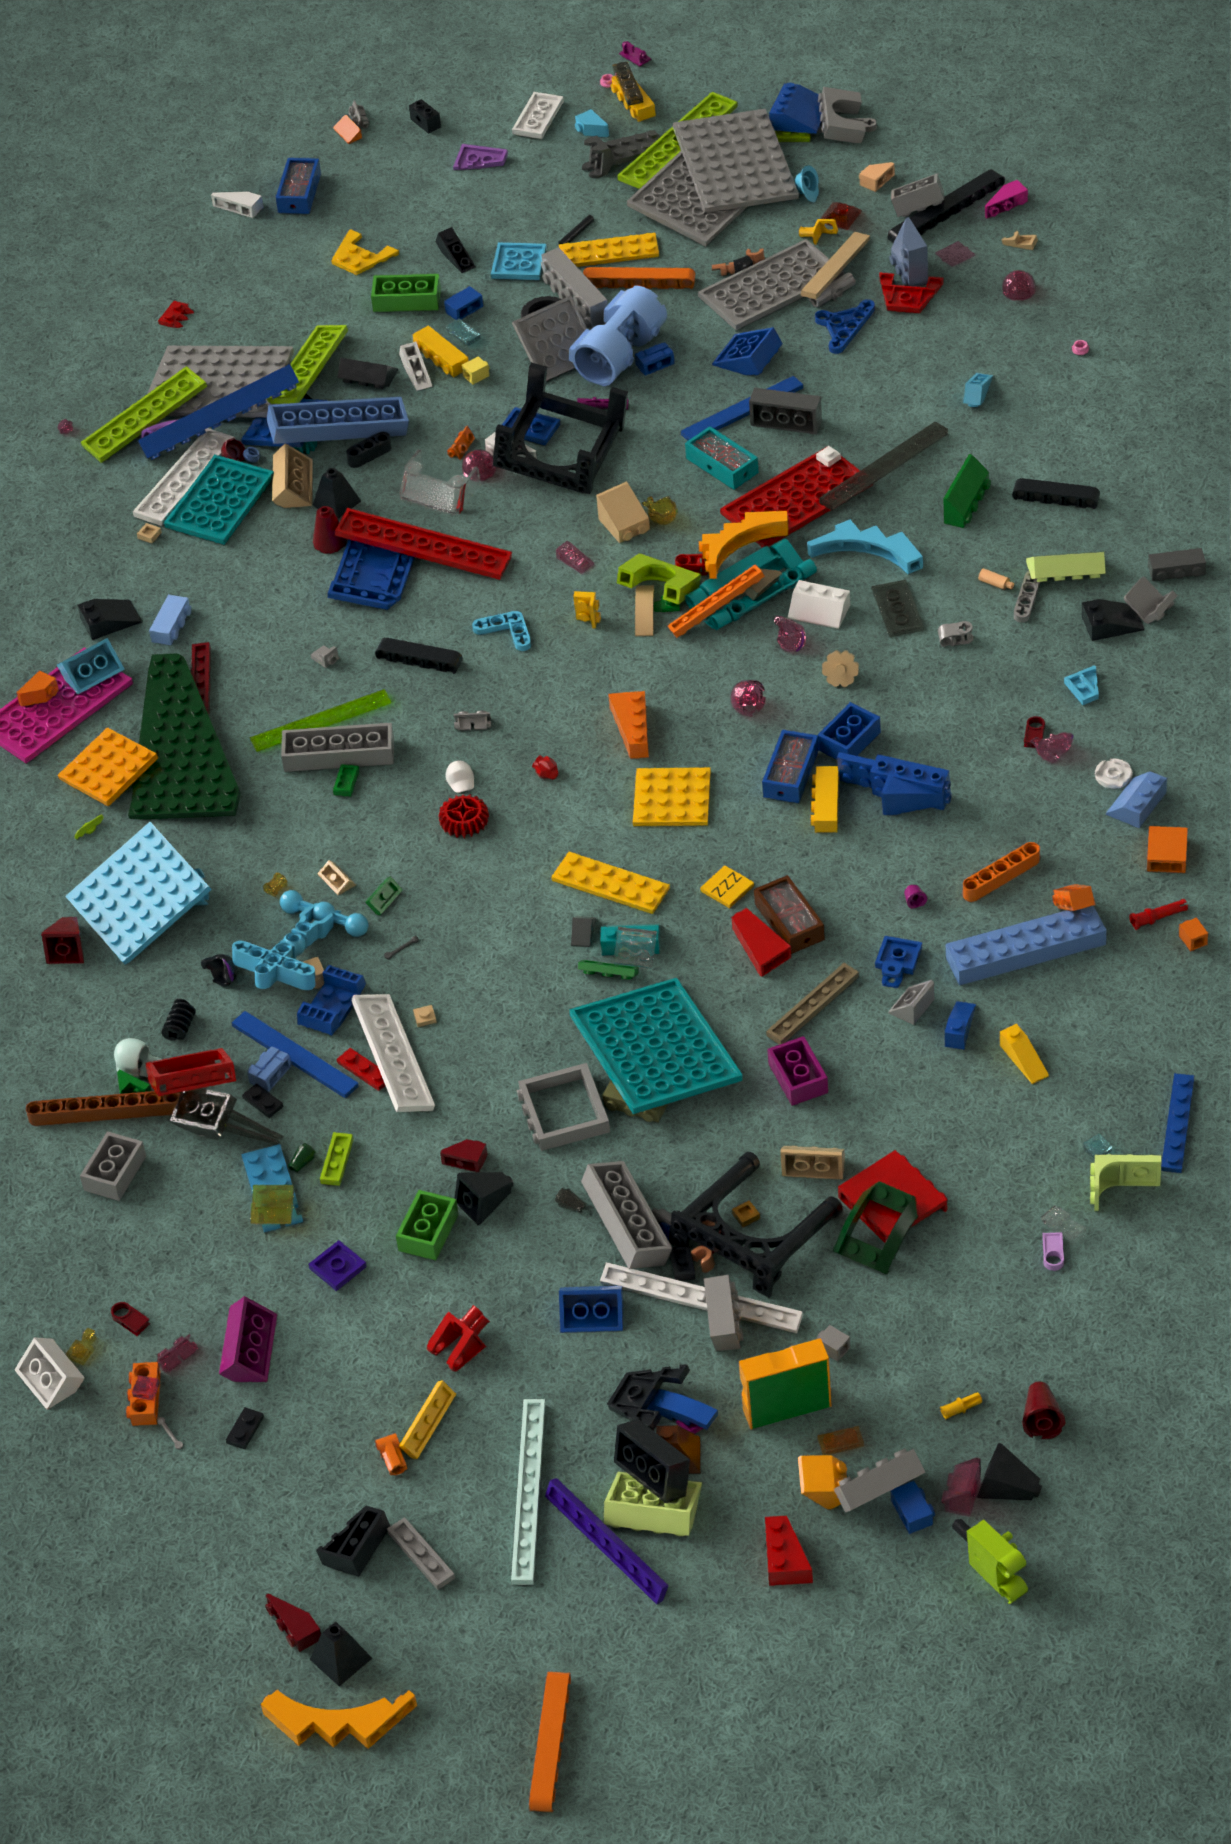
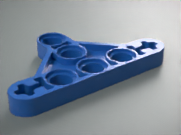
M863 300L855 308L834 313L826 310H820L815 313V322L826 326L832 337L829 342V351L831 353L839 354L844 351L875 311L874 301Z

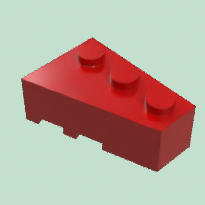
M787 1515L765 1517L769 1586L813 1583L812 1568Z

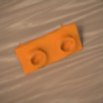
M468 426L459 432L458 437L454 441L455 444H452L447 450L449 457L457 456L461 460L474 441L475 437Z

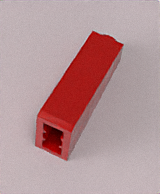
M745 908L731 917L732 929L761 977L791 958V946L749 909Z

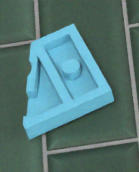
M1095 665L1064 678V684L1082 705L1099 699Z

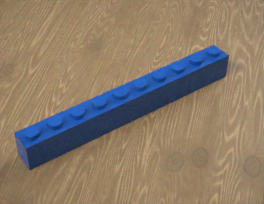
M288 364L139 439L138 442L146 458L151 457L153 460L161 456L159 452L165 449L169 452L176 448L175 444L181 442L183 445L191 441V436L196 434L199 437L206 433L205 429L209 427L215 429L221 426V421L226 419L229 422L236 418L235 414L239 412L244 414L252 410L251 406L255 404L260 406L267 402V398L272 396L274 399L282 395L281 391L285 389L290 391L296 388V384L299 381L291 365Z

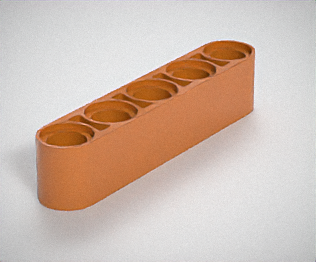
M1028 842L963 881V898L969 902L977 901L1036 866L1040 862V846L1035 842Z

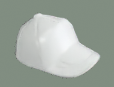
M461 760L450 763L445 776L451 788L456 793L472 790L474 788V774L471 767Z

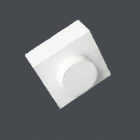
M828 446L816 454V459L830 467L841 459V454Z

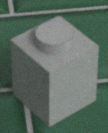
M831 1325L822 1330L817 1336V1339L821 1338L827 1355L837 1362L850 1349V1337Z

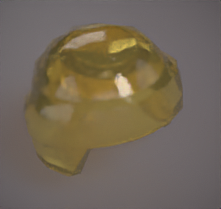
M650 496L647 498V501L642 502V505L649 509L648 515L650 519L660 525L670 524L675 520L678 513L677 505L669 496L663 497L656 502Z

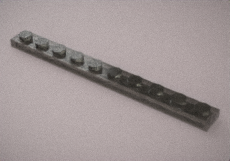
M933 422L821 496L819 503L832 511L946 436L948 428Z

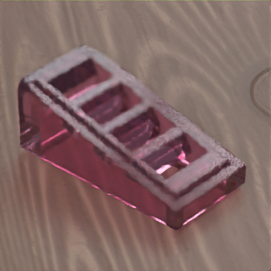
M566 541L556 549V558L581 574L594 565L587 556L569 541Z

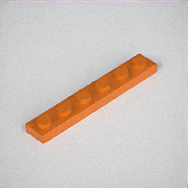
M753 565L668 625L669 630L676 638L684 635L693 626L700 624L703 619L714 614L723 605L730 603L733 598L744 593L753 584H757L765 575L756 565Z

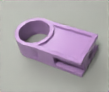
M1062 1232L1042 1233L1044 1266L1048 1270L1057 1271L1064 1266ZM1050 1256H1057L1061 1261L1058 1264H1050L1046 1259Z

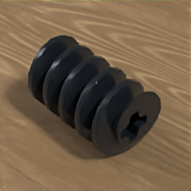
M179 998L174 1001L161 1031L165 1039L171 1041L185 1039L186 1033L189 1030L188 1027H190L193 1016L196 1013V1009L188 1001Z

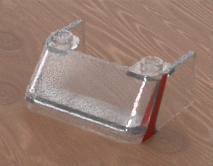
M418 449L404 467L398 496L402 503L448 517H455L462 512L481 487L479 469L475 466L467 477L455 475L448 482L421 474L424 470L422 453Z

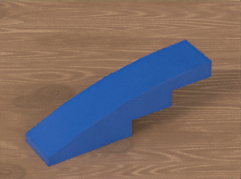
M662 1389L658 1390L648 1406L649 1410L659 1411L661 1416L671 1421L676 1419L688 1426L694 1423L706 1430L718 1416V1410L689 1397Z

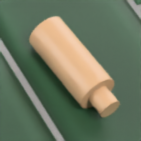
M984 568L979 573V581L1003 590L1006 588L1012 590L1014 587V583L1010 582L1008 577Z

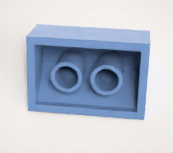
M1151 771L1134 777L1106 812V815L1140 828L1166 794L1167 778Z

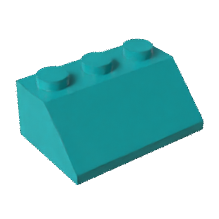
M660 924L602 926L600 937L602 956L660 954Z

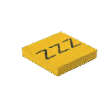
M724 865L700 887V891L726 907L731 908L754 887V882Z

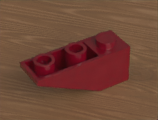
M269 1593L266 1594V1610L270 1616L275 1615L277 1618L275 1621L279 1630L287 1633L286 1639L292 1648L296 1646L298 1651L301 1652L319 1641L321 1631L310 1613Z

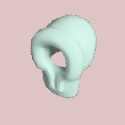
M135 1038L121 1040L114 1051L116 1070L120 1069L138 1079L142 1076L148 1077L146 1062L162 1060L150 1055L148 1044ZM138 1061L142 1062V1066L140 1068H138Z

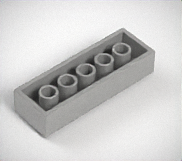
M559 247L541 254V266L544 273L542 278L545 284H549L551 290L554 293L556 292L561 299L572 296L587 328L591 330L597 325H605L604 309L608 302L602 293Z
M392 723L282 730L281 758L284 772L340 768L341 764L359 767L394 764Z
M625 1162L588 1164L581 1182L628 1269L664 1266L672 1247Z

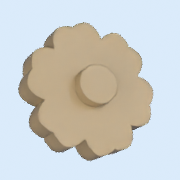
M835 650L833 653L828 654L827 661L822 664V674L827 676V682L834 687L839 686V684L843 687L852 684L855 680L854 677L859 674V663L854 661L855 656L846 650L842 653Z

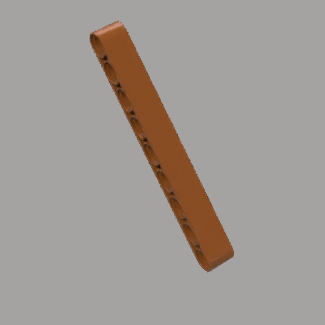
M194 1089L158 1096L155 1091L40 1100L28 1103L25 1109L29 1123L33 1126L189 1114L199 1112L203 1104L200 1091Z

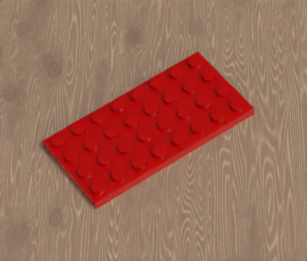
M817 453L720 508V513L731 523H742V520H745V512L787 511L788 535L873 486V480L842 456L839 461L827 467L816 459ZM786 536L771 537L755 542L762 548L765 546L769 547Z

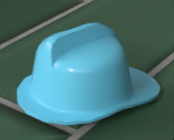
M807 165L796 176L795 185L800 194L814 203L819 194V178L816 170L812 166Z

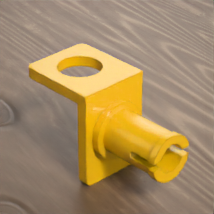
M817 219L814 227H800L799 236L812 237L814 245H817L822 233H838L835 219ZM825 224H831L833 226V229H827L825 227Z

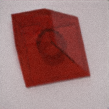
M832 202L820 219H835L838 228L848 230L862 210L840 202Z

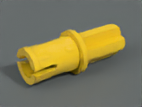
M978 1392L962 1399L958 1397L956 1401L941 1406L940 1411L946 1420L962 1412L964 1414L967 1409L982 1403V1397Z

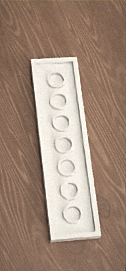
M209 428L205 429L206 433L195 440L134 509V517L163 526L165 520L214 454L222 456L221 448L223 443L235 437Z
M353 995L351 1001L396 1112L433 1111L435 1107L434 1101L390 995Z

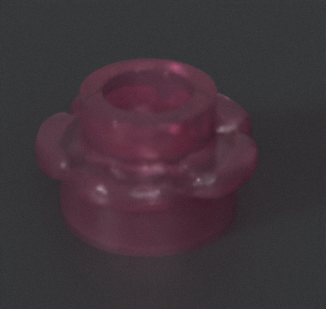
M64 419L58 424L57 429L60 434H68L73 430V423Z

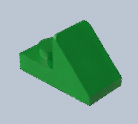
M120 1069L117 1071L120 1094L152 1091L150 1084Z

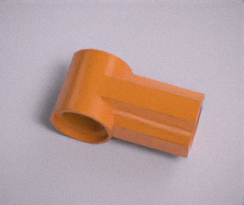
M396 1433L375 1440L377 1450L380 1451V1457L384 1459L390 1475L396 1476L404 1473L407 1470V1465L401 1453Z

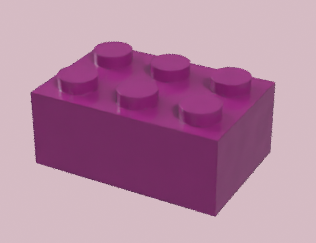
M804 1036L767 1049L768 1064L791 1106L828 1093V1078Z

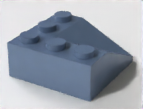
M908 217L905 219L892 245L889 259L891 265H895L897 275H901L904 285L919 287L926 285L928 282L927 245Z

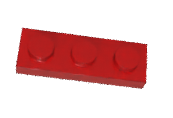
M349 1048L336 1059L339 1065L376 1090L380 1091L386 1086L378 1066L352 1048Z

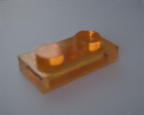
M859 1426L817 1435L822 1455L864 1447Z

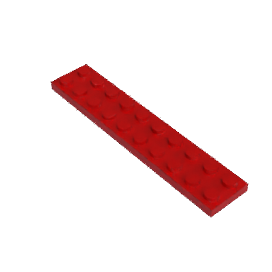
M350 508L346 509L335 529V536L501 580L512 558L511 551Z

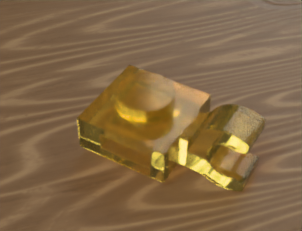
M87 1328L83 1333L82 1340H75L65 1354L71 1361L81 1365L86 1363L94 1352V1347L91 1345L97 1338V1336L93 1335L95 1330Z

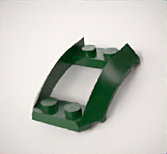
M880 1181L876 1182L862 1193L852 1208L833 1251L887 1275L907 1232L918 1218L916 1197ZM870 1200L902 1213L882 1250L851 1237L861 1214Z

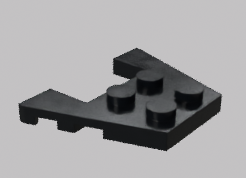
M682 1364L680 1368L671 1369L669 1366L663 1367L661 1371L652 1372L651 1369L628 1372L624 1375L607 1405L610 1410L631 1421L639 1419L654 1431L662 1417L659 1411L647 1410L648 1406L663 1382L682 1384L690 1369L687 1364Z

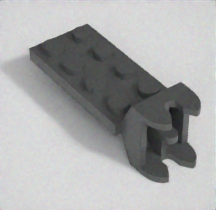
M650 130L645 133L603 142L598 136L589 137L584 140V145L590 146L589 162L582 165V170L593 169L589 173L591 178L605 176L609 173L613 164L618 165L634 161L661 136L655 130Z

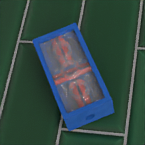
M287 159L276 195L278 213L310 214L321 176L319 159Z
M788 730L781 731L762 781L764 798L800 803L819 752L818 735Z

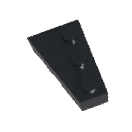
M370 1506L362 1508L346 1523L347 1526L340 1533H334L331 1536L332 1540L324 1547L320 1546L316 1549L322 1565L358 1577L361 1575L388 1532L387 1528L390 1527L385 1512Z

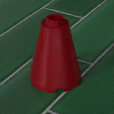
M323 506L317 510L313 534L314 548L326 554L338 552L347 544L346 538L335 536V529L339 524V520L333 508L329 506Z
M1035 1382L1028 1389L1022 1420L1023 1429L1031 1438L1033 1436H1042L1041 1439H1053L1062 1432V1428L1066 1424L1065 1416L1049 1385L1045 1382Z

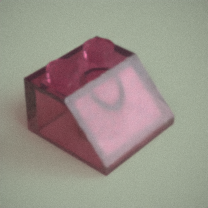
M976 1457L957 1464L953 1473H949L947 1480L948 1491L944 1490L942 1495L945 1512L971 1516L981 1483V1458Z

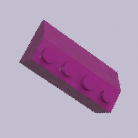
M245 1296L230 1306L219 1370L220 1375L233 1382H267L277 1313Z

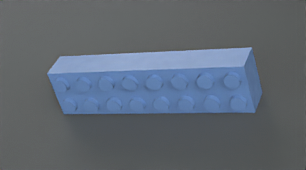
M402 397L273 404L268 406L267 423L273 444L369 438L379 432H387L390 436H404L407 434L409 423Z
M1094 906L1076 911L1066 910L947 943L946 959L960 986L1106 945V929Z

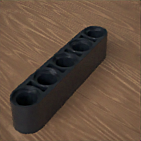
M1025 478L1016 480L1012 497L1015 500L1022 499L1029 502L1039 501L1045 504L1055 503L1062 506L1072 505L1078 508L1088 507L1093 509L1097 507L1100 496L1099 489L1092 486Z
M383 638L375 651L377 659L382 658L395 663L402 662L411 666L418 665L421 668H433L436 671L453 672V674L457 672L463 660L462 655L454 650L392 638Z

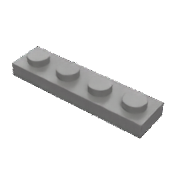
M405 1517L387 1528L391 1538L437 1590L455 1579V1574Z

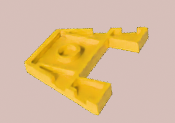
M350 229L331 262L339 268L358 275L373 268L374 265L380 262L383 263L393 256H398L399 250L387 245L378 254L372 253L355 245L362 238V234Z

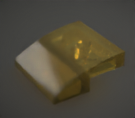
M253 1185L250 1223L291 1224L294 1186Z

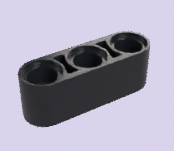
M379 432L349 447L346 450L348 465L351 468H358L388 453L392 449L389 433Z

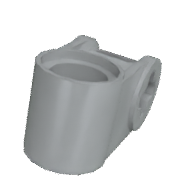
M968 621L939 626L938 635L941 646L971 643L974 638L971 634L973 630L972 624Z

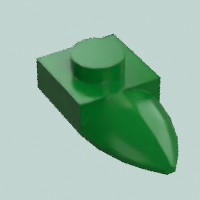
M661 596V600L654 602L653 611L674 612L680 611V607L678 604L664 600L663 596Z

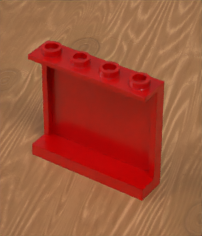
M896 1150L838 1186V1198L850 1210H852L862 1193L878 1181L915 1196L918 1218L911 1227L940 1208L944 1212L947 1211L948 1199L945 1194L939 1192L930 1180H926L921 1175L918 1168L913 1167L904 1155H900ZM870 1200L860 1219L885 1243L902 1213Z

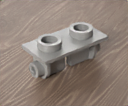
M354 100L352 106L349 107V115L358 127L367 128L369 121L364 107L357 105Z
M461 711L458 714H454L455 721H458L454 722V729H458V731L471 730V724H474L475 730L491 728L492 718L490 712L477 711L476 713Z

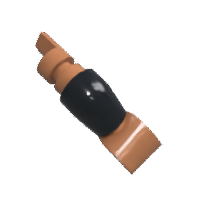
M762 248L756 253H751V250L747 249L746 256L733 260L734 262H729V265H726V263L712 265V271L721 270V276L727 275V273H730V275L735 274L764 260V249Z

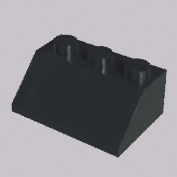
M340 358L337 378L343 379L342 382L352 384L353 381H358V385L368 386L369 383L374 384V388L383 389L384 386H390L398 368Z

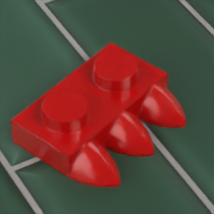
M173 301L160 317L158 323L172 328H181L183 325L179 321L189 320L184 314H192L194 311L186 303Z

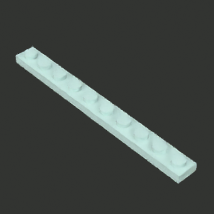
M524 1399L511 1575L512 1585H534L545 1399Z

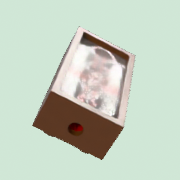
M788 875L754 889L756 907L774 932L791 946V954L825 940L823 922Z

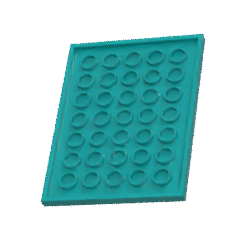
M677 977L569 1009L570 1017L633 1114L743 1081L742 1073Z

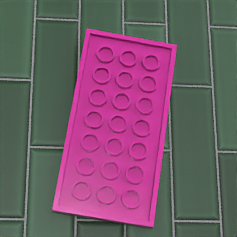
M84 647L83 649H81V650H80L79 652H77L76 654L82 652L83 650H85V649H87V648ZM58 667L55 668L48 675L56 678L59 691L48 702L22 707L19 704L18 697H16L0 709V746L27 764L133 684L132 678L123 672H119L77 694L64 680Z

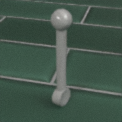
M159 1417L157 1423L163 1426L175 1443V1448H183V1443L176 1439L166 1425L165 1418Z

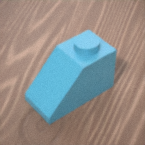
M590 109L575 116V128L578 132L585 136H609L608 124L593 110Z

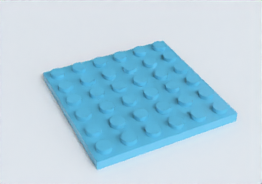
M149 822L65 897L124 964H127L212 889L156 827Z

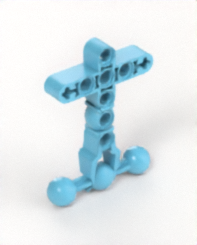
M288 890L280 897L279 902L282 910L289 914L302 911L299 914L300 920L295 925V928L291 930V933L287 934L271 950L246 941H236L232 944V960L234 965L255 972V986L260 989H267L276 981L302 990L313 989L316 986L314 966L296 960V956L301 955L318 938H325L333 928V923L345 926L347 933L352 937L364 935L369 927L367 918L360 913L345 916L341 914L340 910H335L334 906L329 902L311 904L303 901L301 894L297 891Z

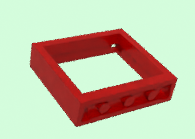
M223 1048L145 1063L148 1082L158 1096L236 1081L233 1061ZM215 1060H220L221 1063L215 1064ZM165 1084L166 1090L160 1091V1085Z

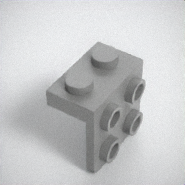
M1141 577L1124 596V600L1145 623L1149 624L1154 620L1159 621L1165 615L1164 611L1174 605L1173 600L1178 595L1172 590L1162 596L1145 577Z

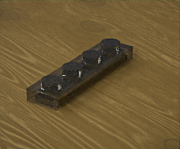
M628 62L613 64V72L628 106L643 103V96Z

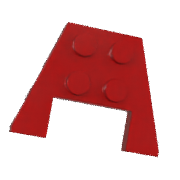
M879 273L887 311L921 313L944 284L943 277L929 276L926 287L893 285L894 273Z

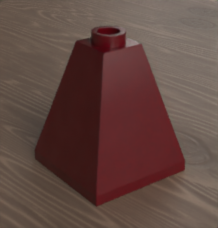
M62 917L42 932L46 964L84 963L77 917Z

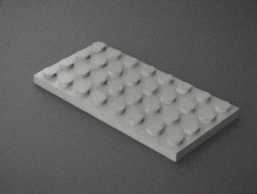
M805 239L698 291V297L730 326L738 330L803 298L801 290L827 263L829 258ZM842 270L834 280L843 276L845 274L844 271Z

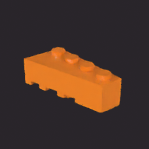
M645 691L608 694L610 710L619 728L630 759L649 757Z

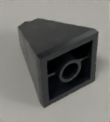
M329 468L321 477L313 506L317 509L329 506L333 508L339 519L344 515L347 508H354L361 502V499L341 472L335 468Z
M460 1172L457 1174L454 1199L457 1200V1205L479 1226L511 1193L513 1180L503 1172Z
M998 1443L989 1462L977 1498L1032 1501L1033 1497L1038 1498L1042 1485L1039 1484L1040 1478L1003 1444Z
M334 1622L322 1632L310 1661L333 1682L341 1686L366 1665L372 1657L343 1627Z

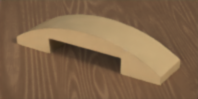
M654 585L636 586L635 636H653Z

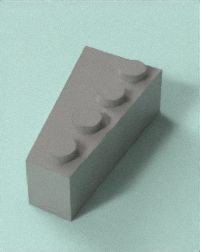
M904 1448L894 1453V1458L888 1460L886 1457L876 1462L877 1467L871 1470L869 1467L858 1471V1476L851 1480L849 1476L839 1481L840 1486L834 1488V1491L845 1513L925 1473L915 1450L907 1451Z

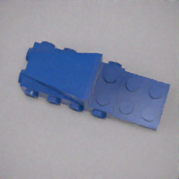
M841 752L837 756L839 780L845 783L872 788V794L882 799L883 815H897L926 808L944 810L946 804H949L951 801L952 793L949 770L878 754L875 760Z

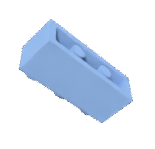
M168 594L149 630L151 642L172 645L173 641L177 640L180 628H183L185 625L186 616L191 614V605H189L187 597Z

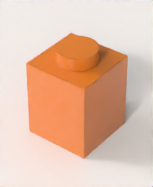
M1197 918L1179 924V937L1190 951L1208 945V932Z

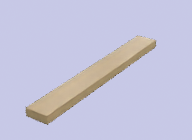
M854 232L801 290V296L817 299L868 243L870 235Z

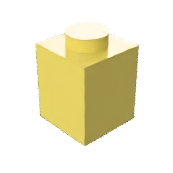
M479 356L462 365L463 377L471 384L489 377L490 367Z

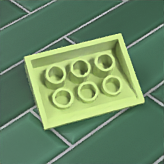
M617 1472L604 1501V1524L610 1525L613 1528L625 1527L635 1531L648 1530L658 1534L671 1533L676 1536H689L694 1523L702 1482L688 1481L686 1497L664 1503L628 1473Z

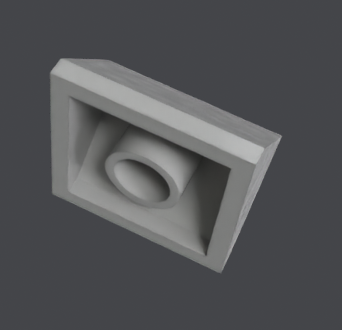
M929 980L908 987L888 1013L914 1025L934 1001V982Z

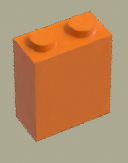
M1149 826L1147 871L1186 873L1188 828Z

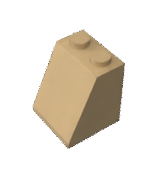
M627 481L596 495L599 520L619 543L629 541L632 537L644 534L650 530L649 517Z

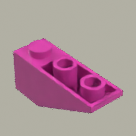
M1018 180L1003 185L985 205V218L994 217L1001 212L1009 211L1013 207L1028 202V189Z

